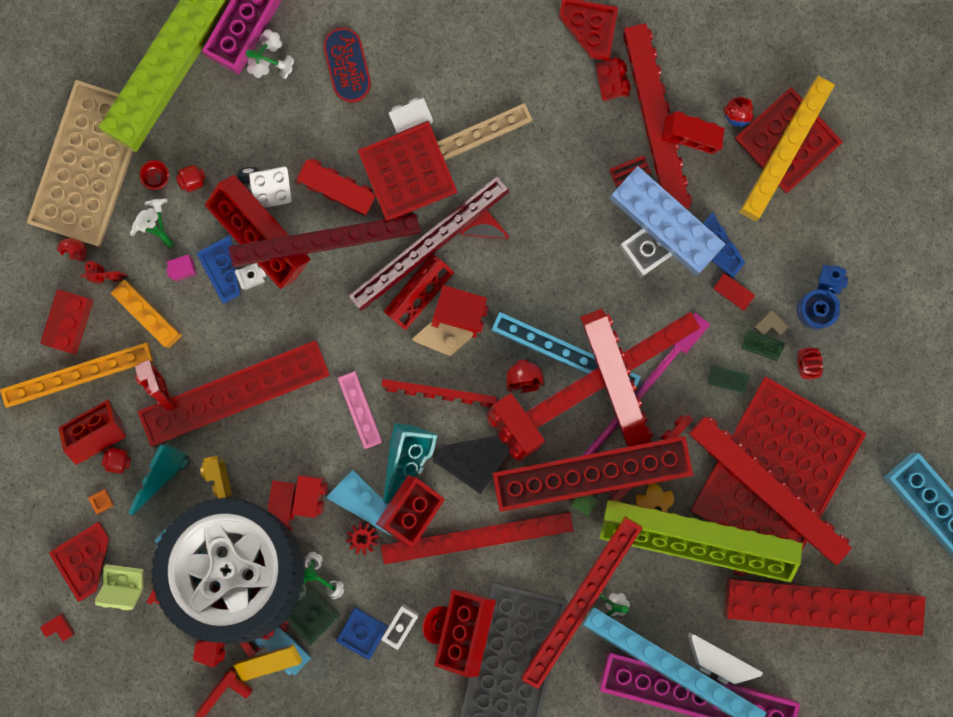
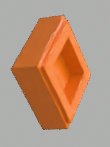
M103 489L88 497L96 515L115 506L107 489Z

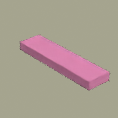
M356 371L338 377L364 449L383 443Z

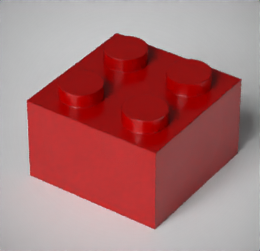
M309 475L298 476L292 515L317 518L324 512L325 502H322V496L327 493L328 488L325 478Z

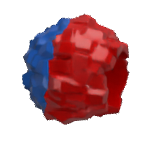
M742 96L732 98L727 106L724 107L725 118L730 125L743 127L751 122L754 117L752 100Z

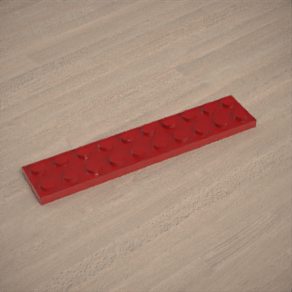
M317 340L174 396L171 398L174 408L169 411L162 405L154 404L137 411L149 444L151 447H154L330 376Z

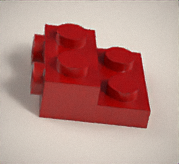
M149 360L135 366L137 383L143 385L145 392L154 397L159 406L162 405L167 411L173 409L174 406L165 379Z

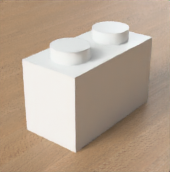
M414 98L409 101V104L403 107L402 105L395 106L391 109V112H388L397 134L428 121L430 124L433 123L424 98Z
M402 604L381 640L398 650L417 620L419 613Z

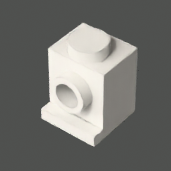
M257 263L235 271L243 290L266 282L264 277L267 274ZM254 272V277L250 279L248 274Z

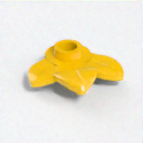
M654 483L648 486L646 495H636L635 501L637 505L643 508L655 509L659 507L662 512L667 513L674 503V494L672 491L663 493L661 487Z

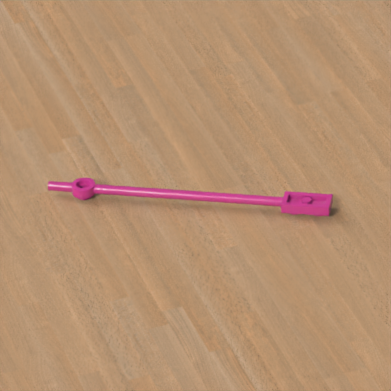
M694 313L693 316L701 328L674 344L673 349L636 391L635 396L638 395L641 399L678 353L682 351L686 354L710 324L697 313ZM616 416L583 456L594 454L619 425Z

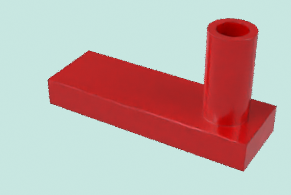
M230 667L195 712L194 717H205L227 687H230L245 699L250 696L253 689L236 678L237 671Z

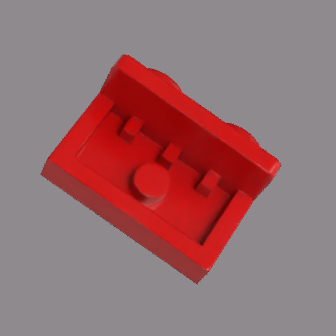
M615 57L609 59V61L596 63L602 101L622 96L630 97L631 85L627 80L626 72L628 69L624 60Z

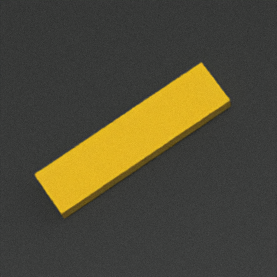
M294 644L238 661L233 666L243 682L299 665L303 660Z

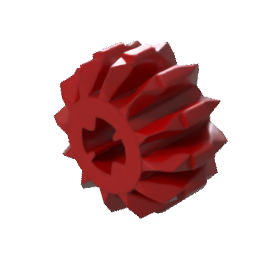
M806 347L799 350L797 364L800 376L808 380L821 377L824 364L818 348Z
M359 522V530L353 525L351 527L354 532H347V535L352 536V538L346 539V542H353L349 547L350 550L357 547L355 554H359L360 549H362L363 555H366L367 549L370 552L374 551L370 544L378 545V542L373 539L379 538V534L372 535L376 528L374 527L369 531L370 523H367L365 528H363V523ZM358 535H366L367 538L365 540H367V543L363 541L360 543Z

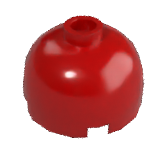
M528 360L517 361V364L513 365L506 374L507 391L511 393L517 389H522L520 393L534 392L539 390L540 385L542 387L545 386L542 370L538 365L528 362Z

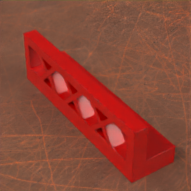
M432 254L383 312L406 331L455 272L441 259ZM444 268L447 272L442 278H438V272ZM433 283V289L425 293L427 285ZM421 298V303L418 307H413V302ZM404 313H408L407 320L402 323L399 320Z

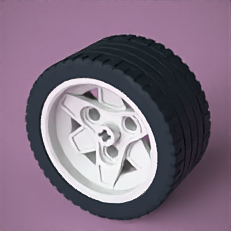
M237 498L206 500L203 503L195 504L194 507H189L186 509L187 511L179 514V517L175 518L171 525H168L166 532H163L152 561L153 590L156 593L157 601L160 603V608L164 610L165 616L169 617V620L176 624L178 629L183 630L184 633L194 638L227 644L247 643L270 634L272 630H276L280 624H283L286 618L291 615V611L295 609L296 602L299 601V595L303 589L302 584H304L303 575H305L301 548L287 525L262 507L246 500H238ZM234 533L244 536L237 543L233 544L227 534ZM206 544L208 554H198L200 549ZM226 547L228 554L226 557L221 558L220 550ZM259 550L263 554L265 567L254 563ZM248 570H252L254 576L251 580L247 581L245 573ZM192 576L202 579L196 589ZM215 582H219L220 590L214 593L212 585ZM261 587L257 595L249 602L248 588ZM223 598L229 610L217 609L211 605Z

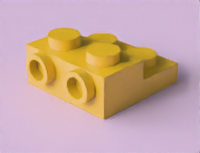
M218 456L204 458L203 467L200 468L203 479H206V482L214 481L215 484L212 485L214 495L219 499L232 496L224 459H219Z

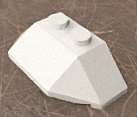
M689 633L688 638L696 663L701 666V671L709 675L711 672L717 674V679L727 685L729 682L737 684L762 676L763 672Z

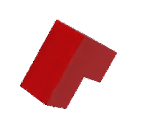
M64 613L40 627L45 637L57 632L62 642L75 635Z

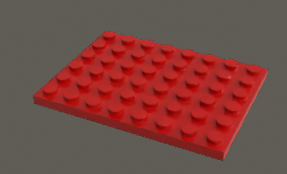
M764 377L736 426L731 440L736 444L741 443L747 449L746 453L750 457L753 455L762 462L760 466L765 470L770 469L777 476L775 479L779 483L782 481L791 488L790 492L794 496L799 495L806 501L804 505L807 508L815 509L822 516L867 433L768 377ZM718 461L690 511L709 522H715L719 525L734 526L741 530L755 531L763 535H774L777 538L795 540L796 542L803 543L802 550L807 543L800 534Z

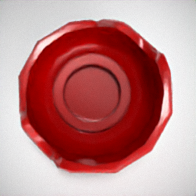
M150 160L142 165L140 181L144 187L155 191L161 190L167 185L169 171L163 162ZM155 173L160 176L159 182L156 178Z
M67 238L60 241L57 245L56 251L60 252L61 255L67 252L72 260L86 261L87 248L82 241Z

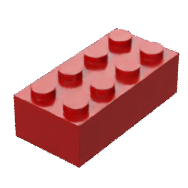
M452 589L434 664L435 667L464 677L479 676L496 603L495 599L465 590Z

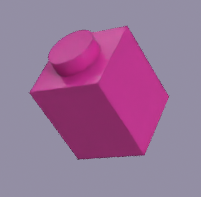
M189 254L166 261L168 265L166 267L167 275L174 281L198 275L193 258Z

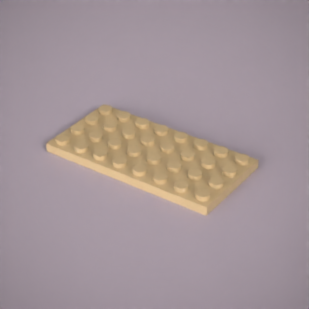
M75 80L26 222L27 224L101 247L133 154L131 149L103 134L99 129V125L119 96V93Z

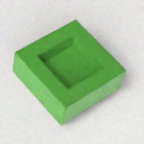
M591 495L575 498L571 506L588 516L597 499Z

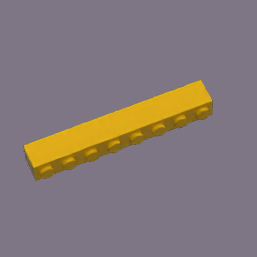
M819 75L812 82L739 213L755 222L761 217L835 84Z

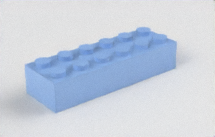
M638 166L609 198L695 276L725 246L722 240Z

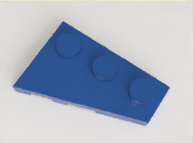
M712 212L703 224L722 240L725 246L711 261L733 278L745 264V261Z
M230 235L196 253L223 304L241 295L239 281L235 273L237 268L232 267L228 247L233 246Z

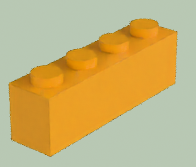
M123 280L111 292L164 347L170 348L182 336L129 281Z

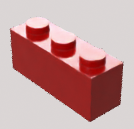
M675 111L665 118L663 139L708 154H714L722 150L725 128L718 126L717 123L706 122L699 117H691L685 115L684 112Z

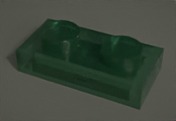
M748 330L741 349L777 361L784 349L785 343Z
M712 365L707 384L746 394L750 375Z

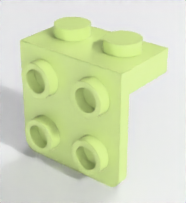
M106 564L103 572V586L95 599V605L105 608L112 607L132 610L143 591L144 569Z

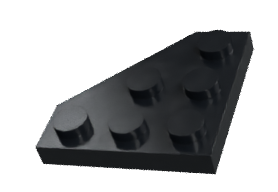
M498 436L448 444L442 447L433 462L481 494L493 477V473L497 471L508 455L509 447L506 443H502Z

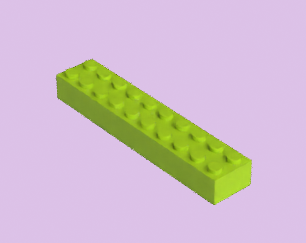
M180 0L99 125V129L103 134L134 152L138 151L210 38L231 0Z
M608 500L599 539L609 541L626 516L643 527L633 542V547L787 582L792 581L801 564L803 544L791 539L777 538L774 535H763L755 531L741 530L734 526H723L715 522H705L697 518L683 517L676 513L670 514L657 509L625 504L618 500Z

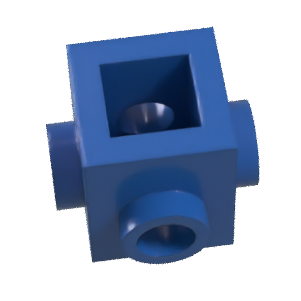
M823 265L817 289L840 294L842 288L847 287L849 277L845 276L847 269H842L837 265Z

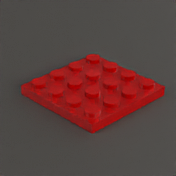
M792 87L783 93L734 139L762 169H764L803 100ZM817 116L778 185L785 194L791 191L843 143L819 116Z
M429 121L358 150L386 221L393 220L458 193Z

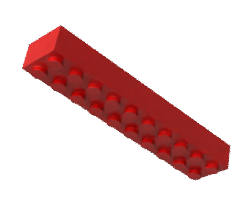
M686 436L493 473L500 512L693 476Z
M727 578L724 616L727 619L923 636L926 597L919 594Z

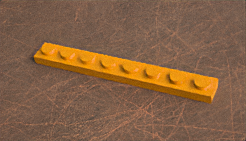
M146 342L0 389L5 408H9L134 368L139 363L147 360L150 362L154 360L149 344Z

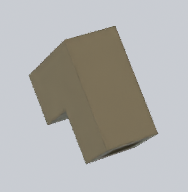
M771 310L753 328L761 336H764L770 329L780 336L789 326Z

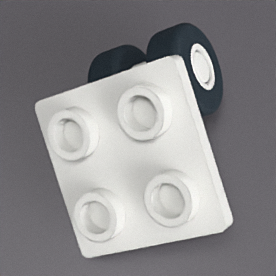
M286 166L262 171L256 167H245L238 170V179L244 183L245 187L264 208L291 203Z

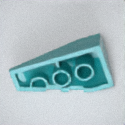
M394 423L389 446L384 503L389 504L407 476L417 477L418 474H421L424 469L423 465L433 454L437 434L413 425Z
M160 444L149 466L152 471L144 477L142 481L144 488L143 490L140 489L136 494L128 513L131 515L136 514L181 469L185 470L189 463L187 459L189 455L169 444Z

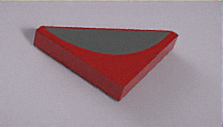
M488 211L484 212L460 232L462 236L510 238Z

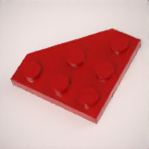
M562 0L559 19L590 58L609 61L618 7L582 0Z
M101 522L95 523L49 552L78 602L92 595L98 589L110 540Z

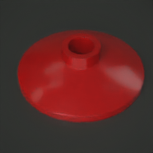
M436 606L426 614L422 624V632L428 642L436 645L440 643L448 607Z

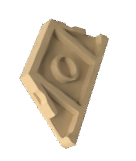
M431 322L412 340L452 356L472 338L473 332L440 323L439 328L431 326Z

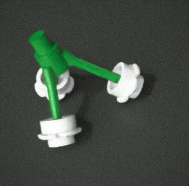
M309 552L304 557L306 566L303 577L304 584L308 580H317L326 586V593L331 599L341 597L344 592L343 583L340 581L328 583L318 576L316 570L322 565V556L316 552ZM302 584L303 589L302 593H300L299 600H301L306 594V587L304 584Z

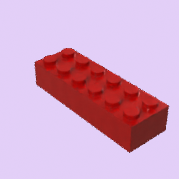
M235 175L219 182L204 205L239 244L289 236ZM305 254L257 264L281 290L297 279L311 259Z

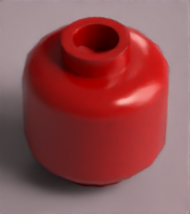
M195 165L180 169L178 176H176L179 188L187 193L202 188L204 185L203 180L206 179L202 168L198 169Z
M110 447L108 451H104L101 466H104L106 472L122 474L125 468L129 469L131 457H128V452L124 449Z

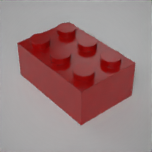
M512 393L493 404L486 415L489 425L495 427L498 431L499 439L502 443L507 444L510 455L517 459L518 462L536 452L545 441Z
M407 476L376 522V525L405 546L414 548L445 499L418 478Z

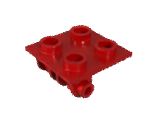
M88 261L85 264V274L80 275V277L96 284L104 283V279L120 282L123 281V278L128 277V275L120 271L105 272L102 265L94 261Z

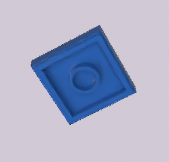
M354 607L336 642L370 660L388 625Z

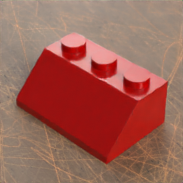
M57 289L40 344L77 355L94 300Z
M109 399L58 427L63 452L75 465L86 461L91 456L126 437L124 426Z

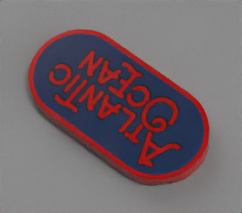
M335 29L327 35L324 41V52L333 89L342 100L349 103L359 102L366 97L371 87L361 40L351 29Z

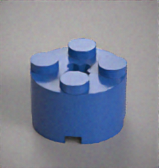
M814 290L805 294L798 302L796 308L798 318L804 326L810 329H822L831 326L839 318L840 302L835 294L830 291ZM818 306L821 307L819 313L816 312Z

